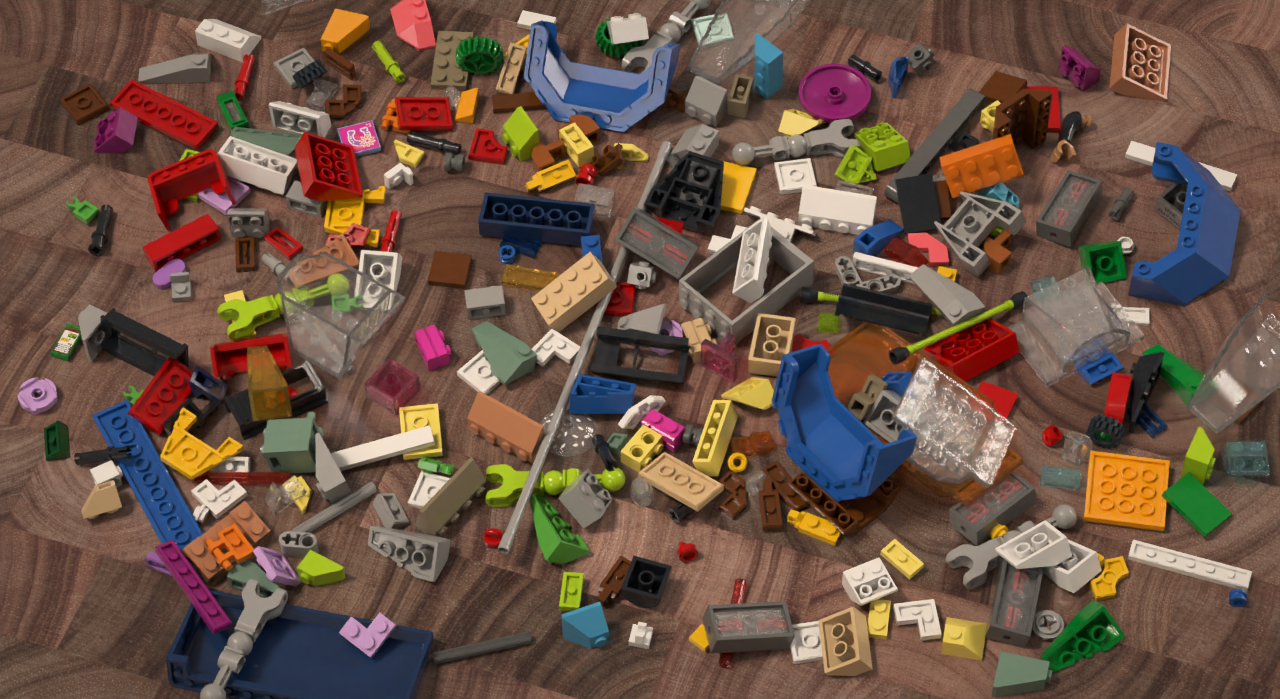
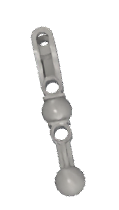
M689 0V5L682 13L673 12L668 19V23L661 26L660 31H657L644 46L634 47L629 50L622 60V69L631 72L637 67L649 68L652 64L654 51L667 43H677L680 37L689 30L692 24V19L690 18L697 10H704L709 7L711 0Z
M850 119L833 121L827 129L804 133L803 136L794 134L789 136L788 139L787 136L773 137L769 141V145L752 147L748 143H738L732 150V158L739 165L750 164L754 157L772 155L773 159L777 161L789 159L790 155L800 157L805 153L807 156L833 154L836 157L844 158L850 145H855L861 150L862 147L857 139L845 138L852 134L854 125Z
M1062 504L1054 509L1052 517L1046 519V521L1055 528L1068 529L1075 525L1077 514L1073 507ZM1027 521L1018 526L1017 531L1012 530L1005 533L1003 538L999 536L979 546L960 545L947 554L945 561L953 569L961 566L970 568L963 577V584L969 590L974 589L985 583L990 570L1001 565L1004 558L995 551V548L1036 525L1032 521Z
M249 579L242 591L244 610L234 628L235 633L228 638L227 646L224 647L218 659L220 670L214 682L205 685L201 690L200 699H226L224 688L232 672L238 674L241 671L246 660L245 656L252 651L253 643H255L265 623L282 613L288 599L287 590L277 588L271 596L263 598L258 596L260 592L258 580Z

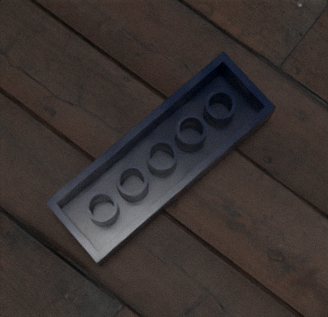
M485 192L478 220L479 234L483 236L581 246V236H592L596 218L595 204Z

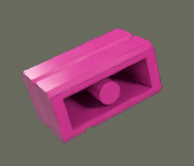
M431 325L414 332L415 342L428 370L431 371L439 366L442 367L450 363L449 356L452 353L449 345H445L443 342L445 337L442 330L438 331L436 325Z
M654 409L643 419L642 426L645 425L662 435L663 445L667 449L675 452L683 443L685 427Z

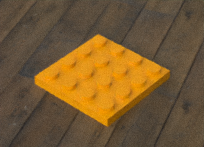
M1090 451L1083 521L1164 531L1167 501L1161 495L1168 489L1170 461Z

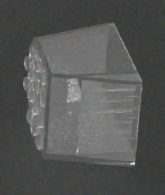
M319 252V255L307 256L304 253L298 254L276 277L291 351L339 379L382 333L406 299L403 295L327 252Z

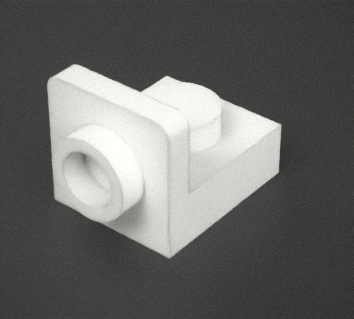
M401 163L384 174V183L389 190L398 186L403 180L410 186L413 184V172L409 167H405Z

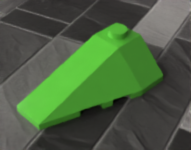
M532 493L529 501L539 547L544 554V558L550 563L565 564L588 555L590 550L579 534L574 535L569 530L571 525L558 517L559 512L548 499Z

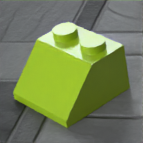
M521 106L514 111L503 125L502 134L504 143L510 146L513 156H517L520 162L531 158L534 146L539 143L538 129Z
M1198 427L1185 456L1180 478L1190 472L1204 485L1205 480H1210L1216 458H1213L1215 449L1202 427Z

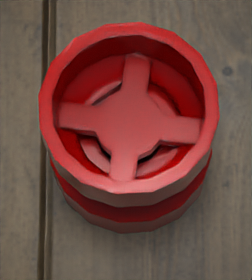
M583 164L580 168V173L575 178V183L583 189H590L598 175V169L592 164Z

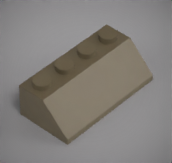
M472 457L419 510L415 527L422 533L442 537L447 531L446 527L458 520L460 517L459 513L463 509L466 511L473 503L472 499L475 496H481L485 491L486 478Z

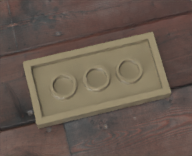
M438 31L430 84L431 89L467 91L469 71H463L462 68L458 67L455 56L459 42H463V39H469V37L474 38L473 32Z

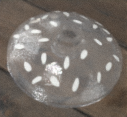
M567 406L549 451L559 456L569 457L582 454L590 449L593 445L592 438L596 439L595 435L598 432L596 421L591 414H569L570 406ZM555 409L547 413L540 423L544 426V433H546Z

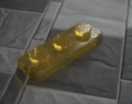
M506 264L502 276V284L542 290L561 274Z

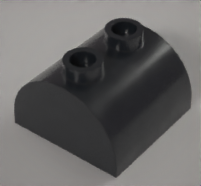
M633 556L621 587L623 597L640 607L654 608L658 606L671 574L672 566Z

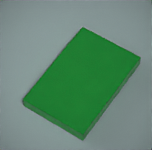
M1190 472L1161 495L1204 538L1232 515Z

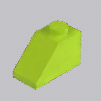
M312 550L307 553L297 566L299 579L303 583L311 584L315 587L343 581L346 578L343 566Z

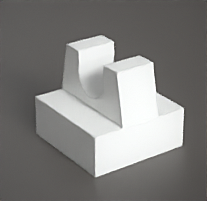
M638 622V625L633 624L629 646L649 649L653 628L647 627V623Z

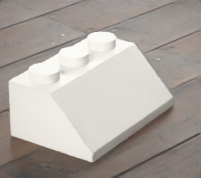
M204 19L195 30L198 46L243 62L246 54L249 56L261 40L259 35L217 19Z
M281 101L269 103L273 129L297 134L307 132L325 138L331 127L330 115L325 112Z

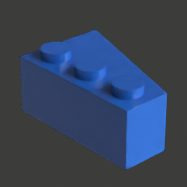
M579 374L571 392L569 414H626L628 409L634 405L636 384Z

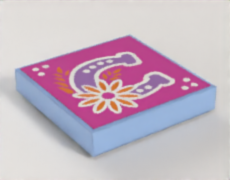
M372 120L337 129L340 142L353 146L355 157L381 151Z

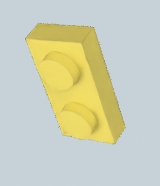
M896 539L881 550L880 555L909 580L924 568V563Z
M877 599L870 602L867 625L869 638L887 640L891 601Z

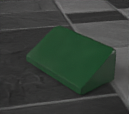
M58 420L45 427L46 461L69 458L68 426Z

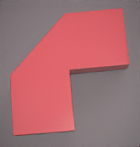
M928 233L908 234L909 252H928L930 266H949L947 246Z

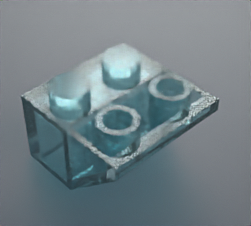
M1266 441L1225 442L1223 463L1224 470L1229 476H1270Z

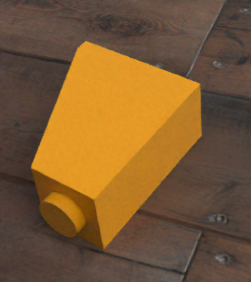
M335 9L320 39L322 51L330 48L337 54L342 53L370 29L369 16Z

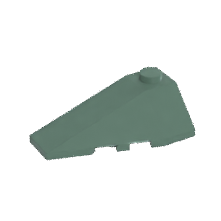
M487 321L472 328V333L479 347L482 348L486 361L491 366L492 374L504 385L534 371L537 354L526 343Z

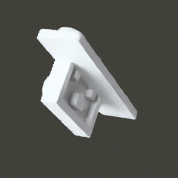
M753 206L750 209L744 208V212L761 219L767 217L770 226L790 242H792L795 231L814 237L816 235L812 230L813 227L806 224L798 226L795 225V221L785 218L783 221L778 219V215L770 212L767 215L760 213L761 209Z

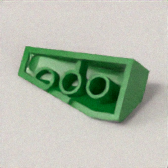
M1159 344L1142 353L1143 356L1157 352L1165 353L1160 375L1188 408L1213 396L1220 390L1207 374Z
M1093 600L1077 613L1040 657L1042 660L1050 662L1048 669L1054 673L1075 664L1076 661L1083 658L1088 659L1095 653L1111 649L1125 635L1105 606Z

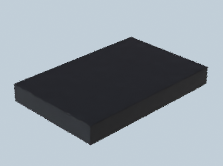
M932 173L895 179L904 235L937 230L934 222L937 221L941 224Z

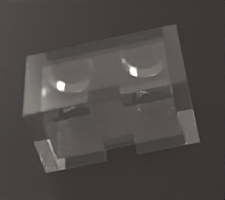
M579 183L574 202L595 204L597 216L611 218L616 201L615 189Z

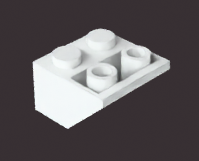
M639 13L629 14L628 18L624 19L621 16L611 17V21H607L612 44L649 39L646 17L641 16Z
M880 558L843 572L842 585L851 601L860 606L898 591Z

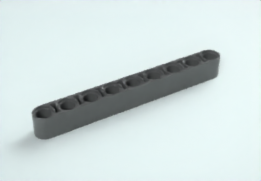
M971 88L968 89L885 188L884 196L899 203L895 179L927 174L940 159L939 157H942L948 150L950 144L959 137L984 107L987 96Z

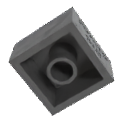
M1173 183L1157 197L1155 210L1180 230L1188 185Z

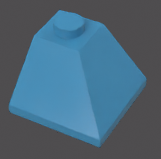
M600 602L561 615L564 639L590 649L602 647L610 642L609 630Z

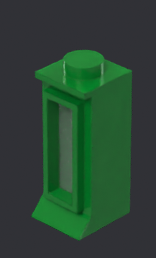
M233 90L216 96L219 110L230 133L235 127L250 128L249 122Z

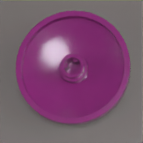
M833 63L815 67L805 74L799 85V101L804 111L813 118L824 120L823 122L832 123L835 120L841 119L854 120L866 111L871 100V87L867 78L857 69L844 64Z

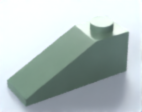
M250 559L239 565L235 561L233 568L227 576L229 587L239 591H243L249 579L258 580L260 586L258 596L263 598L271 596L277 588H280L275 582L270 581L266 573Z

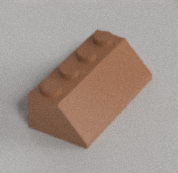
M481 391L477 393L467 417L468 429L473 434L480 435L489 443L500 446L505 452H511L520 460L533 464L545 435L543 425Z

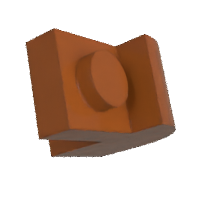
M586 115L570 116V123L557 129L558 140H560L559 130L572 123H576L592 144L600 140L599 126L592 118Z
M562 139L551 142L546 146L541 141L534 146L532 150V166L535 173L555 165L556 159L565 156V144Z
M1006 230L1001 235L998 234L994 240L987 237L984 242L983 251L990 261L988 268L997 275L1010 265L1012 252L1006 248L1010 246L1012 234Z

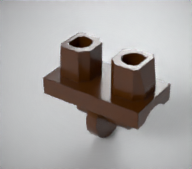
M671 83L662 106L665 108L671 106L684 113L688 92L682 93L678 91L676 85Z
M619 143L615 147L607 145L603 150V156L596 154L592 157V165L598 168V175L603 176L610 170L620 171L624 168L623 161L625 159L621 153L623 145Z

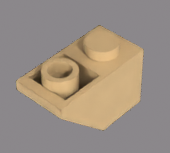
M112 480L94 486L81 509L83 519H94L99 517V514L105 512L114 513L122 507L115 481Z

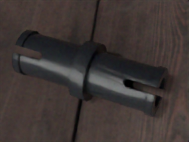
M855 54L849 57L848 64L859 70L863 75L869 76L874 81H878L881 78L882 71L871 66L870 62L863 61Z

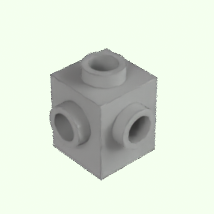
M646 261L633 262L629 267L627 283L634 284L639 289H647L652 283L656 282L657 272L654 271L655 266H651L650 262Z

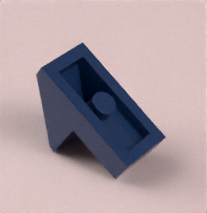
M198 366L195 367L188 381L195 398L204 394L212 400L219 398L221 402L229 387L219 379H214V376Z

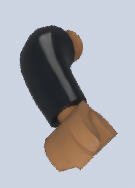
M1074 111L1065 116L1060 126L1058 144L1050 156L1052 163H1056L1062 154L1067 157L1068 162L1073 161L1076 156L1075 149L1071 145L1073 135L1080 128H1090L1092 123L1090 115L1084 116L1079 111Z

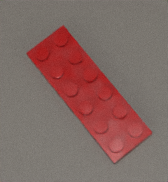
M132 79L110 102L111 108L117 110L121 107L137 116V121L195 150H198L219 127L217 121Z

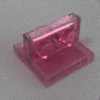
M728 333L719 345L707 339H704L701 343V366L731 383H734L737 379L738 356L735 355V335Z

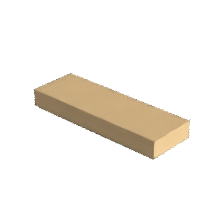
M510 42L495 92L501 94L514 93L528 47Z

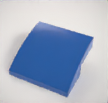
M1101 341L1068 358L1070 364L1090 385L1111 376L1112 372L1117 373L1124 368L1114 353L1110 354Z

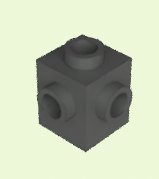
M922 44L914 47L906 55L909 57L908 63L919 76L936 64L932 58L935 54L929 47L925 49Z

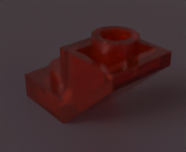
M896 237L883 249L894 262L904 261L906 265L918 268L929 262L918 247Z

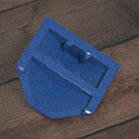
M907 56L896 58L891 64L888 83L892 98L897 97L908 73L909 57Z

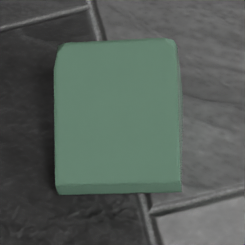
M613 433L607 440V443L610 445V451L621 457L620 451L631 439L628 434Z

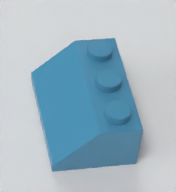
M757 33L755 34L754 90L757 94L769 99L782 88L783 52Z

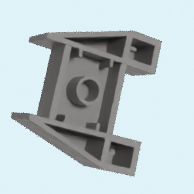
M961 191L960 196L963 204L944 225L937 221L934 224L939 235L962 266L979 277L990 265L986 253L978 248L979 245L997 225L1015 236L1026 223L1022 211L1008 202Z

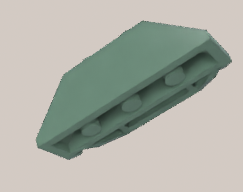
M235 127L231 131L232 137L284 155H288L295 149L297 142L303 135Z

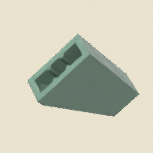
M1001 651L991 697L1044 690L1045 683H1050L1052 670H1048L1050 662Z

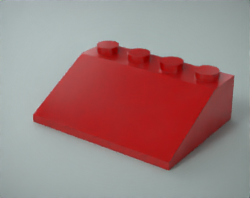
M304 132L295 146L303 196L317 201L362 198L363 192L353 146Z
M991 318L922 349L943 376L957 386L1020 353L1016 333Z

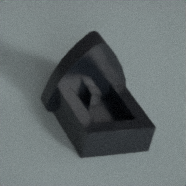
M964 131L949 147L953 152H957L978 145L979 140Z

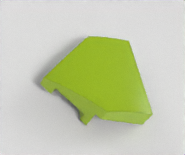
M850 145L834 177L849 186L876 180V173L874 174L871 163L872 156L868 157V154L855 145Z

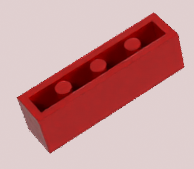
M206 214L143 246L146 260L153 270L157 272L173 259L182 260L221 240V235L216 223L209 214Z

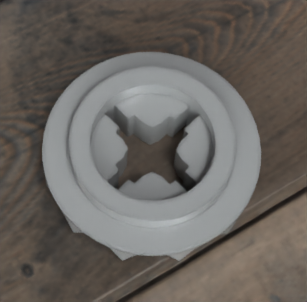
M1042 610L1034 615L1032 631L1036 633L1037 637H1042L1044 641L1046 639L1054 640L1063 631L1064 622L1058 613L1051 610ZM1044 620L1048 625H1051L1050 631L1047 627H1043Z

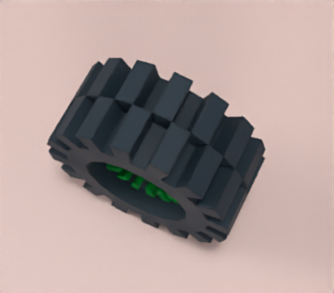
M316 60L299 70L292 77L298 87L302 89L322 77L327 70L320 60Z
M1097 415V417L1094 416L1091 419L1086 435L1091 443L1095 442L1096 446L1101 445V448L1107 447V449H1111L1112 447L1115 449L1120 445L1125 428L1122 427V423H1118L1119 420H1113L1111 416L1107 418L1106 415L1102 417Z

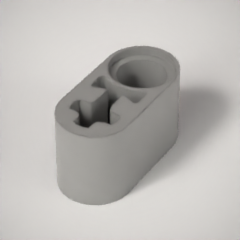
M286 531L279 536L281 552L286 557L304 558L310 550L316 553L319 552L316 536L312 533Z

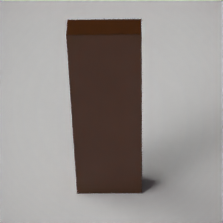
M535 92L492 95L493 113L514 112L520 106L524 111L547 109Z
M778 461L761 469L763 477L771 479L772 488L777 489L779 497L790 510L800 512L810 506L804 498L788 485L792 478Z

